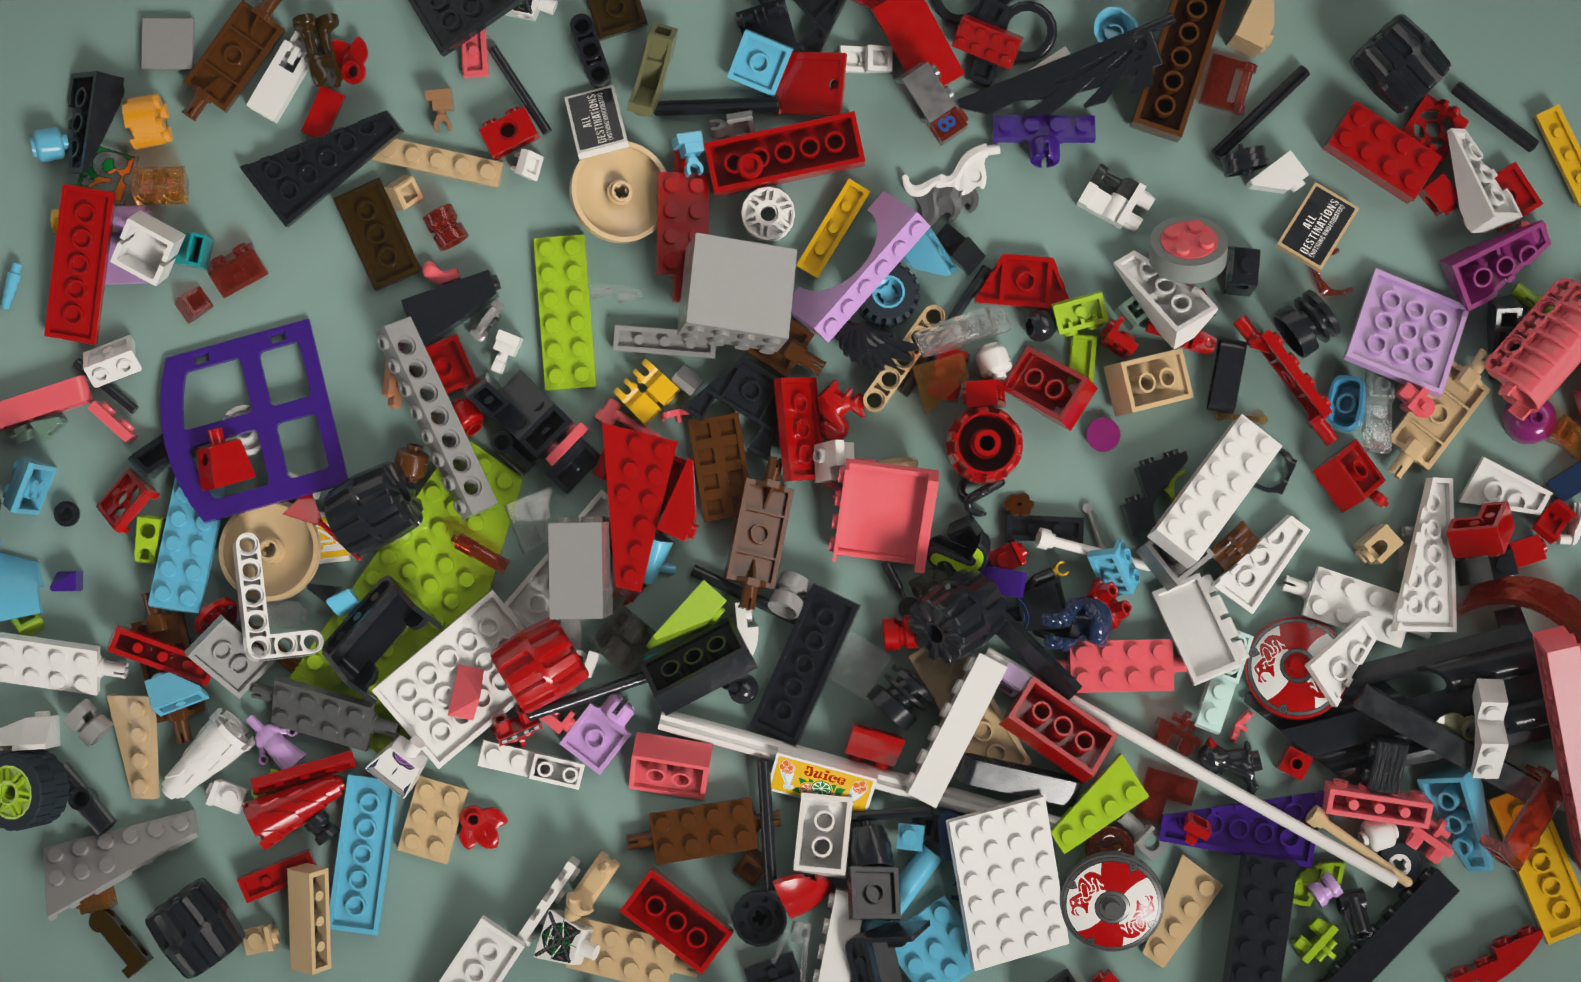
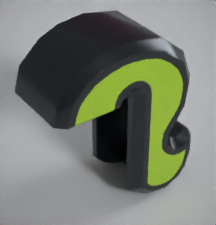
M981 531L972 548L942 535L934 536L929 541L927 561L937 568H942L943 563H947L953 572L966 569L968 572L972 570L981 571L989 560L990 538L985 532Z

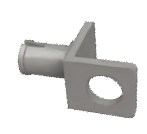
M1130 810L1117 819V822L1122 824L1133 835L1132 843L1150 860H1154L1169 844L1168 842L1159 841V845L1155 850H1148L1144 845V841L1151 835L1158 839L1159 832L1149 822L1143 824Z

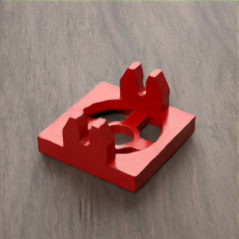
M1426 94L1402 131L1442 156L1438 163L1440 165L1450 152L1448 134L1443 131V120L1448 116L1452 128L1465 129L1469 120L1459 114V107H1450V101L1445 99L1438 101L1429 94ZM1429 110L1439 111L1435 119L1428 121L1420 116ZM1428 123L1438 125L1439 134L1432 137L1427 134L1426 126ZM1415 124L1422 127L1423 137L1416 136ZM1439 138L1446 144L1436 148L1433 143L1429 142Z
M129 468L100 500L96 508L115 531L127 534L130 530L127 525L151 498L156 500L160 494L150 484L141 479L135 471ZM139 488V495L131 503L132 494ZM126 494L125 500L119 504L120 498ZM125 508L120 517L115 515L119 509Z

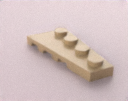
M106 695L132 798H160L156 712L152 710L148 695Z
M1180 854L1174 874H1172L1164 896L1162 919L1155 932L1145 941L1141 952L1164 968L1224 885L1183 854Z

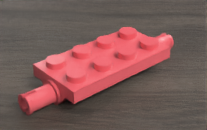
M1173 639L1107 640L1106 645L1103 647L1096 646L1088 641H1078L1069 649V654L1065 659H1056L1083 686L1077 693L1174 691L1175 672H1187L1181 657H1175L1173 654Z

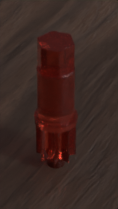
M463 533L459 536L453 535L451 541L455 543L453 546L455 549L504 574L510 560L479 544L480 542L473 540Z

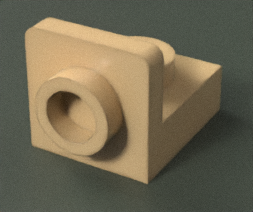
M273 922L244 929L246 937L243 943L246 956L265 951L271 952L278 948V943L281 941L278 928H274Z

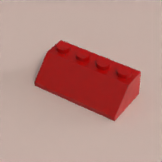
M653 866L619 910L701 975L734 933V929Z

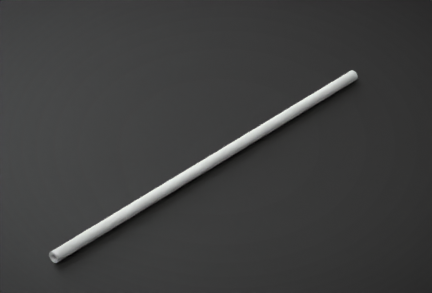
M990 647L987 649L985 656L1004 666L1012 663L1027 673L1029 679L1034 676L1043 682L1028 668ZM1074 695L1069 700L1115 733L1392 888L1396 885L1399 876L1078 696Z

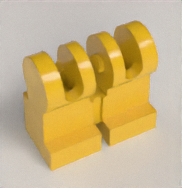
M645 358L641 364L649 371V374L643 376L636 369L632 373L637 377V381L640 384L643 383L648 389L642 393L636 383L630 382L625 378L623 382L631 389L630 394H624L618 387L613 392L647 426L662 411L657 403L660 402L666 407L681 390Z

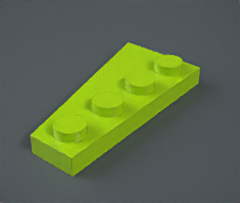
M1118 753L1109 767L1101 772L1091 787L1083 792L1080 796L1081 798L1073 807H1070L1050 829L1053 840L1063 854H1066L1149 797L1122 753Z

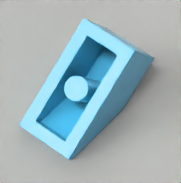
M931 227L903 257L905 263L911 265L916 270L947 277L958 271Z
M170 672L157 673L152 676V679L144 681L152 710L160 717L209 699L208 693L201 686Z

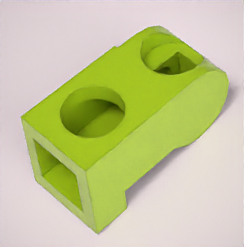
M147 514L137 516L135 562L157 564L167 517Z

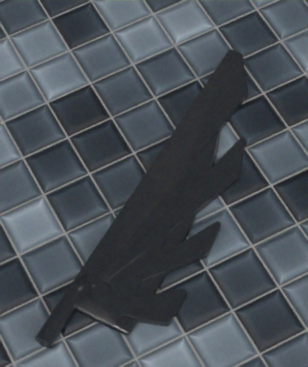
M1171 13L958 99L960 109L991 115L1017 101L1044 99L1023 113L1024 117L1044 116L1055 113L1078 93L1095 88L1099 89L1083 106L1088 108L1103 104L1108 100L1120 80L1134 75L1136 76L1130 90L1132 94L1152 87L1153 68L1163 64L1152 32L1176 23L1174 14Z

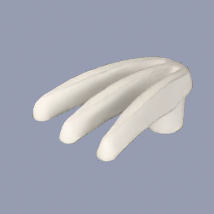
M1572 503V510L1577 513V516L1574 520L1570 521L1568 534H1560L1556 540L1557 544L1572 546L1578 542L1581 536V503Z

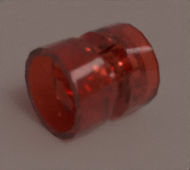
M452 204L443 205L431 211L422 219L429 232L435 233L433 239L440 251L448 250L460 244L469 236L463 224L456 222L458 215Z

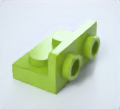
M1101 291L1051 304L1056 322V332L1064 337L1076 335L1078 330L1088 328V330L1098 329L1103 326L1102 323L1109 322Z

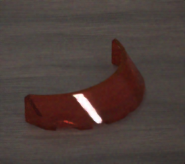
M1516 575L1486 581L1472 587L1456 608V612L1462 615L1468 611L1491 605L1524 607L1546 616L1559 626L1564 625L1570 634H1574L1577 643H1581V601L1573 594L1566 593L1561 586L1544 579Z

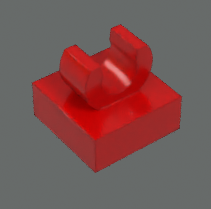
M1188 811L1184 818V830H1186L1184 842L1194 846L1198 838L1207 841L1212 833V822Z

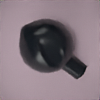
M745 674L722 686L723 689L728 690L731 699L738 704L752 702L759 690L756 679L750 674Z

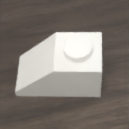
M1290 150L1246 184V187L1248 189L1281 194L1291 189L1294 193L1306 184L1303 179L1309 174Z

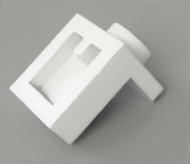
M221 778L217 779L214 783H210L206 790L205 797L208 798L206 805H214L235 814H240L241 805L245 802L249 789Z

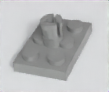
M222 615L184 652L188 658L238 699L275 662V660L258 662L249 660L244 652L242 632ZM252 643V652L256 655H263L264 650L256 643Z

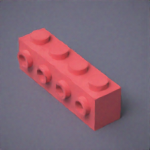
M1334 778L1333 781L1325 780L1322 808L1326 814L1429 829L1434 804L1426 793L1422 791L1410 790V793L1400 792L1399 789V793L1396 795L1370 791L1366 788L1364 782L1354 785L1349 784L1347 780Z

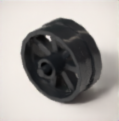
M1238 144V150L1220 158L1221 165L1224 168V177L1226 178L1246 175L1247 179H1251V173L1270 164L1269 159L1266 157L1265 145L1244 148L1243 144Z

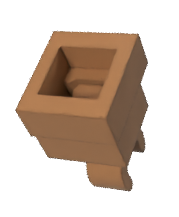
M452 89L426 90V102L432 104V109L436 113V120L433 125L434 130L438 133L439 124L446 122L447 129L452 131V123L446 113L454 111Z

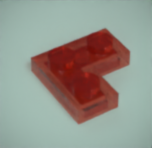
M1148 766L1142 786L1149 797L1136 805L1134 816L1160 824L1166 800L1169 799L1192 806L1199 781Z

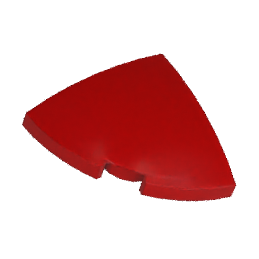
M804 874L790 875L772 881L791 919L809 911L824 900L835 888L833 882L829 878L818 874L815 875L816 881H813L812 877H804Z

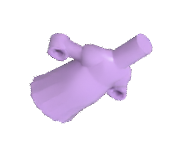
M253 714L246 720L256 732L255 744L259 748L260 757L258 762L261 765H267L271 760V756L279 768L283 770L299 765L306 758L307 754L301 751L283 736V734H287L290 737H295L299 732L294 731V734H292L291 730L278 727L275 724L263 725Z

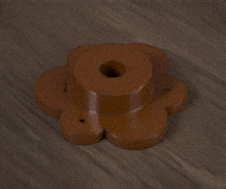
M1020 493L1019 495L1011 494L1009 500L1004 503V508L1011 511L1012 516H1029L1031 509L1034 507V502L1030 500L1029 495L1026 493Z

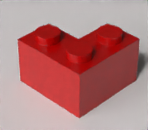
M1509 502L1483 503L1477 516L1451 519L1446 534L1453 558L1463 557L1464 559H1471L1476 556L1488 555L1496 557L1505 554L1515 530Z

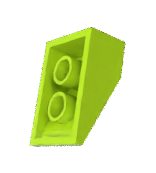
M703 580L652 636L646 647L652 649L702 630L707 624L713 625L726 611L722 606L727 600Z

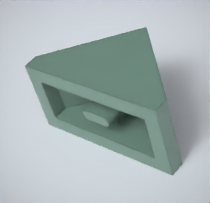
M1134 296L1130 297L1113 311L1118 318L1120 316L1125 318L1123 324L1129 331L1148 317Z

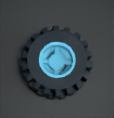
M900 262L859 307L860 315L863 319L866 317L873 324H878V327L884 328V326L891 328L897 324L904 323L913 314L920 300V285L916 283L917 277L909 272L911 269L907 266L905 268L900 266Z

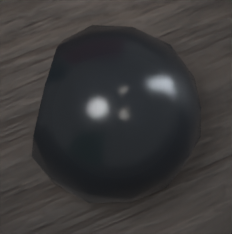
M1036 310L1030 313L1025 320L1026 334L1035 342H1044L1051 339L1056 332L1054 317L1046 310Z

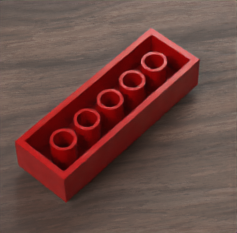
M855 111L704 143L715 198L865 166V156ZM745 153H755L762 159L763 171L756 179H745L738 172V160Z

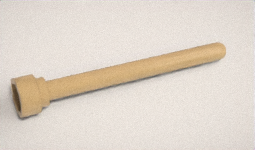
M1315 805L1308 812L1305 822L1313 828L1318 827L1319 829L1324 828L1361 856L1399 876L1398 882L1403 886L1410 887L1413 881L1410 877L1330 821L1324 809Z

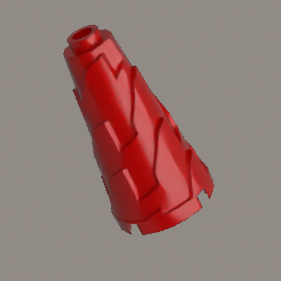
M330 774L317 780H311L269 795L257 797L243 803L241 806L255 837L260 836L262 840L259 844L264 850H267L308 822L314 815L325 809L328 804L342 796V790L346 789L340 775L335 777L334 774Z

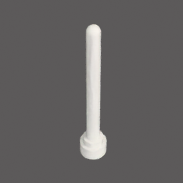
M1039 528L1035 538V547L1044 550L1056 547L1088 556L1090 551L1101 549L1056 537V534L1045 528ZM1131 556L1136 568L1151 571L1142 559Z

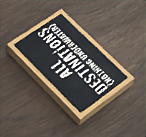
M1315 182L1275 247L1320 273L1358 212L1359 207Z

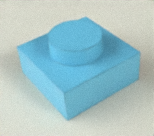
M899 822L896 849L922 852L925 825Z

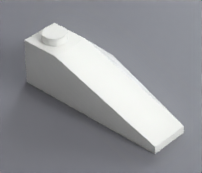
M1450 128L1447 134L1459 208L1466 228L1471 233H1486L1523 218L1508 188L1502 190L1494 179L1498 176L1494 169L1491 170L1483 163V153L1466 129Z
M1136 251L1130 252L1113 263V266L1158 333L1173 349L1193 339L1218 311V307L1201 289L1196 286L1192 288L1185 283L1165 279L1154 271L1148 258Z
M36 711L33 717H27L0 728V751L36 750L61 746L59 715H51L50 711Z

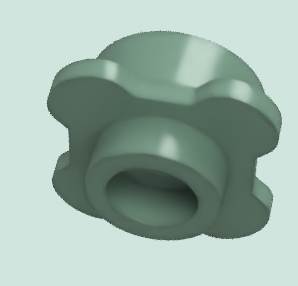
M24 423L14 427V432L8 437L9 439L14 438L16 444L33 439L36 435L33 430L34 428L29 426L28 423Z

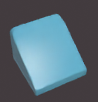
M345 589L326 600L328 606L339 617L352 612L360 603L354 589Z

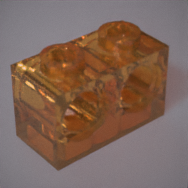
M132 167L131 191L136 205L188 204L189 180L185 167Z

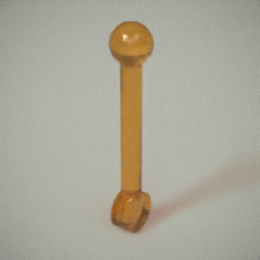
M1216 412L1214 418L1217 421H1222L1223 419L1235 420L1240 415ZM1260 415L1259 417L1245 416L1249 420L1259 422L1262 425L1268 422L1266 415Z

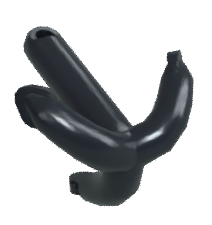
M963 477L957 486L958 498L964 502L965 510L976 517L986 516L987 512L975 508L973 503L1004 486L1006 483L1005 479L994 483H987L967 494L965 491L967 479Z

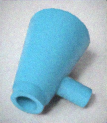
M655 534L643 583L653 584L659 572L675 574L676 565L664 563L674 540Z

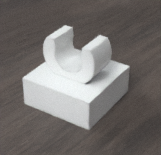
M521 148V152L514 154L515 157L519 158L516 167L511 166L510 169L528 180L537 181L544 157L531 150Z
M576 650L578 655L583 657V663L589 672L588 678H592L600 653L589 650L587 655L582 650Z

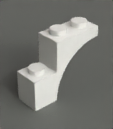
M1477 679L1472 695L1475 714V746L1471 774L1472 778L1499 779L1509 745L1504 725L1508 698L1503 679Z

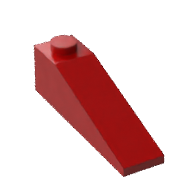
M115 624L106 647L108 652L208 686L211 676L184 653L186 649L126 626Z

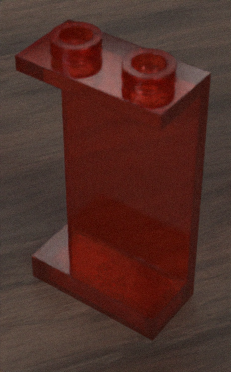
M1529 764L1525 766L1529 774L1540 780L1502 842L1486 834H1483L1478 842L1497 862L1517 872L1521 870L1563 801L1560 782L1551 777V771L1540 765L1537 768Z

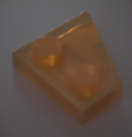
M963 352L912 366L925 414L930 413L969 378Z

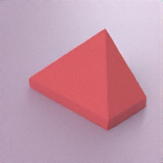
M458 664L448 716L468 720L474 719L480 699L484 669Z

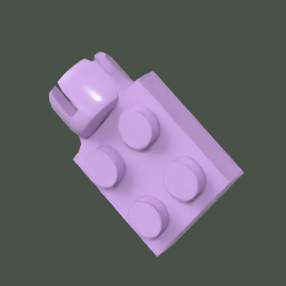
M618 694L610 695L600 707L591 702L559 743L599 775H601L632 734L626 728V724L633 716L635 708L628 701L618 711L616 708L624 699Z

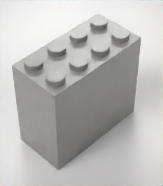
M695 233L686 247L677 337H683V340L687 342L709 341V344L713 346L734 345V348L738 350L759 349V352L763 354L778 352L789 339L797 249Z
M605 516L581 517V522H579V517L555 518V523H548L550 619H603L612 615L613 586L610 521L605 522Z

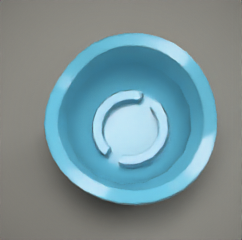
M1114 6L1103 9L1097 15L1093 30L1096 41L1100 43L1139 26L1134 17L1127 11Z

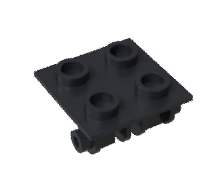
M774 0L736 12V22L741 30L742 37L745 29H749L792 48L798 47L785 0Z

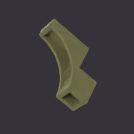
M653 23L648 33L642 63L628 102L627 111L634 112L638 116L652 117L663 93L667 68L674 53L678 34L677 28Z

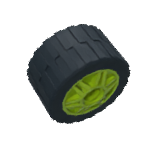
M45 749L1 754L0 828H4L7 831H20L52 823L64 812L69 800L70 785L63 764L53 753L51 754Z

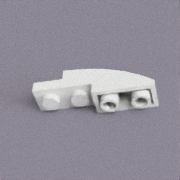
M484 739L477 761V766L579 790L585 764L509 744L499 746L497 742Z

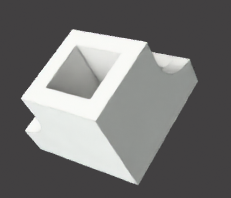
M831 440L814 444L815 483H827L838 480L840 467L845 468L846 458L854 459V442Z

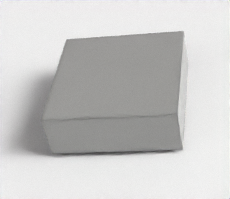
M683 365L674 374L671 381L687 394L692 395L702 385L704 379L686 365Z

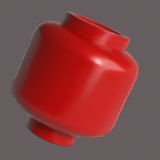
M458 398L453 400L451 404L466 436L471 437L478 433L483 426L484 420L480 409L469 399L461 400Z

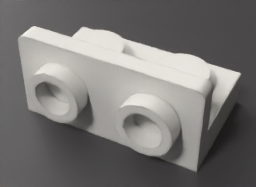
M131 334L83 352V369L95 388L142 370V366L136 357L135 341Z

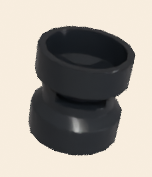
M325 810L304 825L308 832L313 833L318 846H321L340 832L339 828L329 821L330 816Z

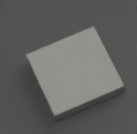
M142 18L141 69L191 71L195 60V20L193 18Z

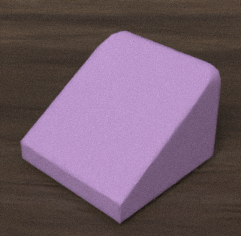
M1008 663L1006 665L1008 668L997 688L1014 698L1024 688L1029 675L1012 663Z

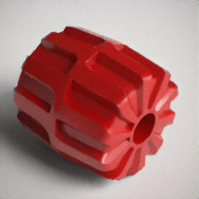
M987 406L972 408L956 418L948 430L946 438L947 457L954 470L969 481L985 484L1004 479L1015 470L1022 457V431L1012 417L1001 409ZM982 437L990 441L991 450L986 451L980 447L979 442Z
M550 617L516 633L490 654L502 679L525 713H531L559 699L589 676L587 668L558 620L550 619Z

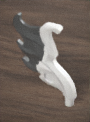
M985 143L967 151L961 157L950 176L940 174L920 185H912L908 175L904 174L902 176L905 191L908 195L915 197L921 208L923 219L931 227L936 224L938 218L944 213H949L951 216L948 222H953L965 204L970 205V214L977 208L979 196L975 188L984 189L986 185L985 159L988 158V155L1000 154V145H986Z

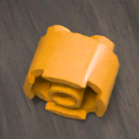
M159 93L124 99L125 104H122L125 128H129L134 136V139H130L134 149L138 150L163 145L173 141L171 128L167 127L166 119L170 117L167 104L162 103Z

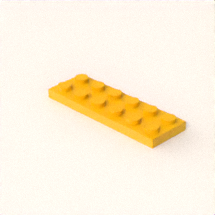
M1541 791L1530 805L1506 792L1487 799L1539 929H1542L1544 933L1543 939L1545 943L1550 945L1581 932V887Z

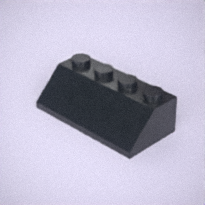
M731 615L640 663L654 698L666 716L758 668Z

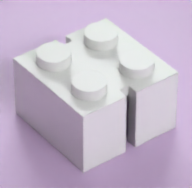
M139 210L127 219L120 236L122 240L117 243L110 262L157 286L168 278L176 259L174 256L178 254L186 234Z

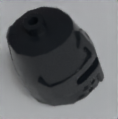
M868 820L862 821L860 827L852 829L850 851L853 866L894 867L892 845L883 825H871V821Z

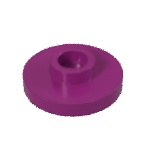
M1109 418L1094 420L1086 430L1088 444L1099 452H1107L1114 449L1120 441V429Z

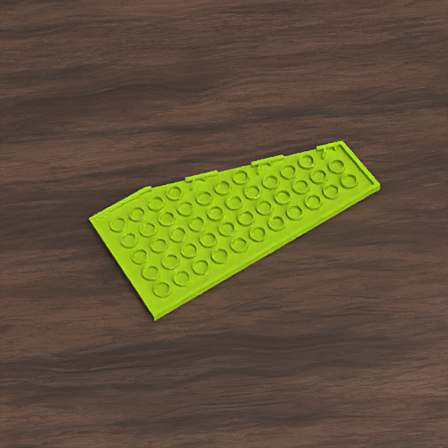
M470 440L469 442L498 504L489 510L462 520L461 516L455 511L451 494L445 489L442 482L443 477L439 469L436 468L416 497L421 500L423 506L422 523L397 541L380 548L352 587L361 602L379 580L385 576H391L424 604L443 625L440 630L430 622L418 630H413L408 626L375 663L378 668V679L368 689L377 700L374 712L380 715L379 718L398 722L373 693L372 689L489 593L495 578L524 478ZM453 461L454 468L460 471L459 465ZM464 485L465 491L471 494L470 488ZM335 613L320 633L324 640L323 645L350 613L342 617L337 616ZM314 641V643L311 645V647H310L309 649H311V650L315 649V647H316V642H315V641ZM322 648L313 655L304 656L299 662V666L295 668V671L289 677L292 680L366 700L344 684L322 655ZM402 726L398 727L400 728L399 735L410 740L411 736ZM375 733L371 737L370 748L378 753L395 738Z

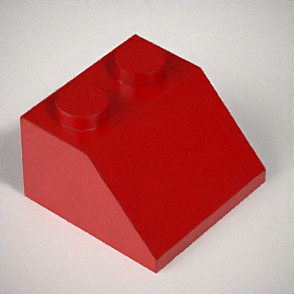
M1357 439L1350 442L1313 470L1317 481L1325 488L1332 502L1342 513L1367 499L1386 481Z

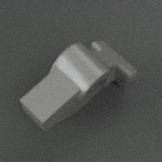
M497 299L493 301L490 307L487 308V312L481 317L479 324L474 323L471 326L469 335L478 342H483L489 335L486 329L496 324L501 317L500 312L504 305Z

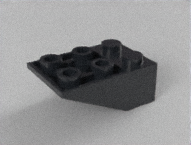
M521 369L502 388L511 404L496 414L495 417L537 459H540L574 422Z

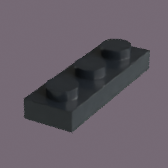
M1006 515L1005 540L1035 541L1039 528H1045L1056 534V537L1083 543L1084 518Z

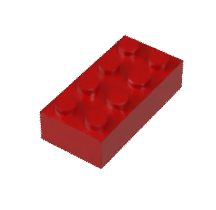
M964 14L954 37L952 47L1011 70L1024 37Z

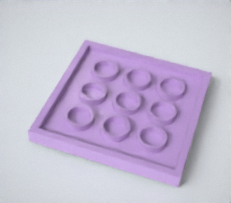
M1375 268L1369 280L1343 360L1402 384L1409 382L1417 389L1425 387L1430 391L1429 395L1440 398L1443 394L1469 311L1458 301Z

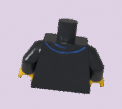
M1064 561L1056 563L1053 569L1047 568L1033 574L1025 583L1023 598L1016 597L1018 606L1007 609V612L1017 622H1023L1026 631H1032L1035 636L1045 639V635L1067 638L1073 626L1071 623L1067 627L1064 625L1060 628L1048 627L1042 624L1041 618L1042 613H1059L1066 606L1060 578L1068 575L1069 571L1064 574L1058 571V566L1064 564Z

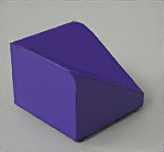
M83 571L57 572L50 585V590L82 591Z

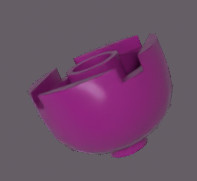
M1548 400L1537 413H1530L1524 421L1516 418L1508 411L1513 404H1506L1502 413V420L1505 426V433L1513 441L1520 444H1536L1545 440L1553 432L1556 425V412Z

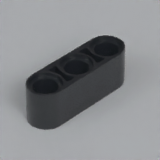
M577 14L571 19L570 28L587 77L594 88L606 87L611 83L612 78L594 24L588 15ZM583 22L589 24V29L586 32L579 33L576 31L578 24ZM589 46H594L598 49L593 57L584 55L585 49ZM597 70L606 72L605 78L601 81H596L592 78Z
M1220 338L1208 394L1207 410L1228 414L1234 413L1247 349L1245 341Z

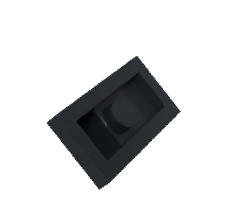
M946 223L936 235L954 264L967 275H970L986 256L971 238H965L949 223Z

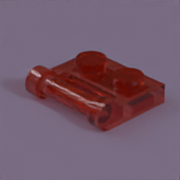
M1214 53L1198 104L1236 115H1244L1246 109L1244 106L1252 75L1256 74L1258 66L1251 62H1243ZM1235 70L1243 73L1235 101L1230 103L1227 102Z

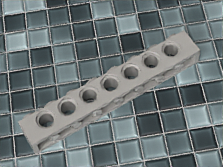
M411 316L382 327L376 333L378 347L384 352L388 360V368L398 381L401 395L406 398L410 407V415L417 422L421 430V438L428 445L432 454V462L439 469L443 477L442 482L445 489L451 494L455 511L461 516L462 520L489 510L498 504L496 497ZM398 345L404 348L405 353L399 350ZM409 368L415 371L416 377L410 374ZM420 392H423L426 395L427 400H424L421 397ZM431 415L437 418L438 424L432 421ZM442 438L447 440L449 447L443 444ZM453 461L459 465L460 471L454 468ZM464 485L470 488L471 494L465 491Z

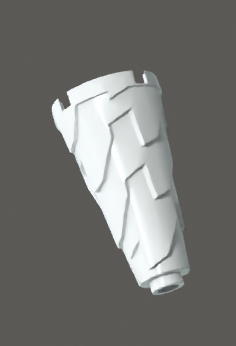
M218 708L209 717L208 722L200 729L194 741L184 751L181 759L164 777L162 792L169 799L184 798L199 784L211 778L255 745L253 736L249 740L245 736L250 730L239 718L228 710L220 714L222 708Z

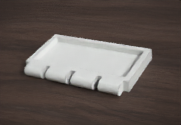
M1200 573L1187 577L1168 592L1164 587L1152 592L1156 606L1194 686L1242 667L1241 661L1250 657L1242 640L1232 643V640L1237 639L1240 635L1231 617L1221 620L1222 617L1229 614L1221 595L1210 597V595L1218 591L1211 586L1214 582L1211 575L1208 574L1201 577Z

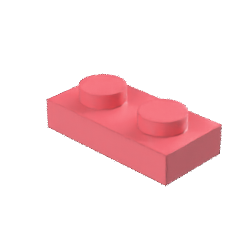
M93 401L87 408L125 443L132 444L139 437L133 432L135 427L125 418L120 420L114 414L116 410L106 401L103 403Z
M582 422L578 425L572 424L564 433L567 437L560 444L556 441L546 451L548 456L545 459L553 466L580 437L584 438L590 430Z

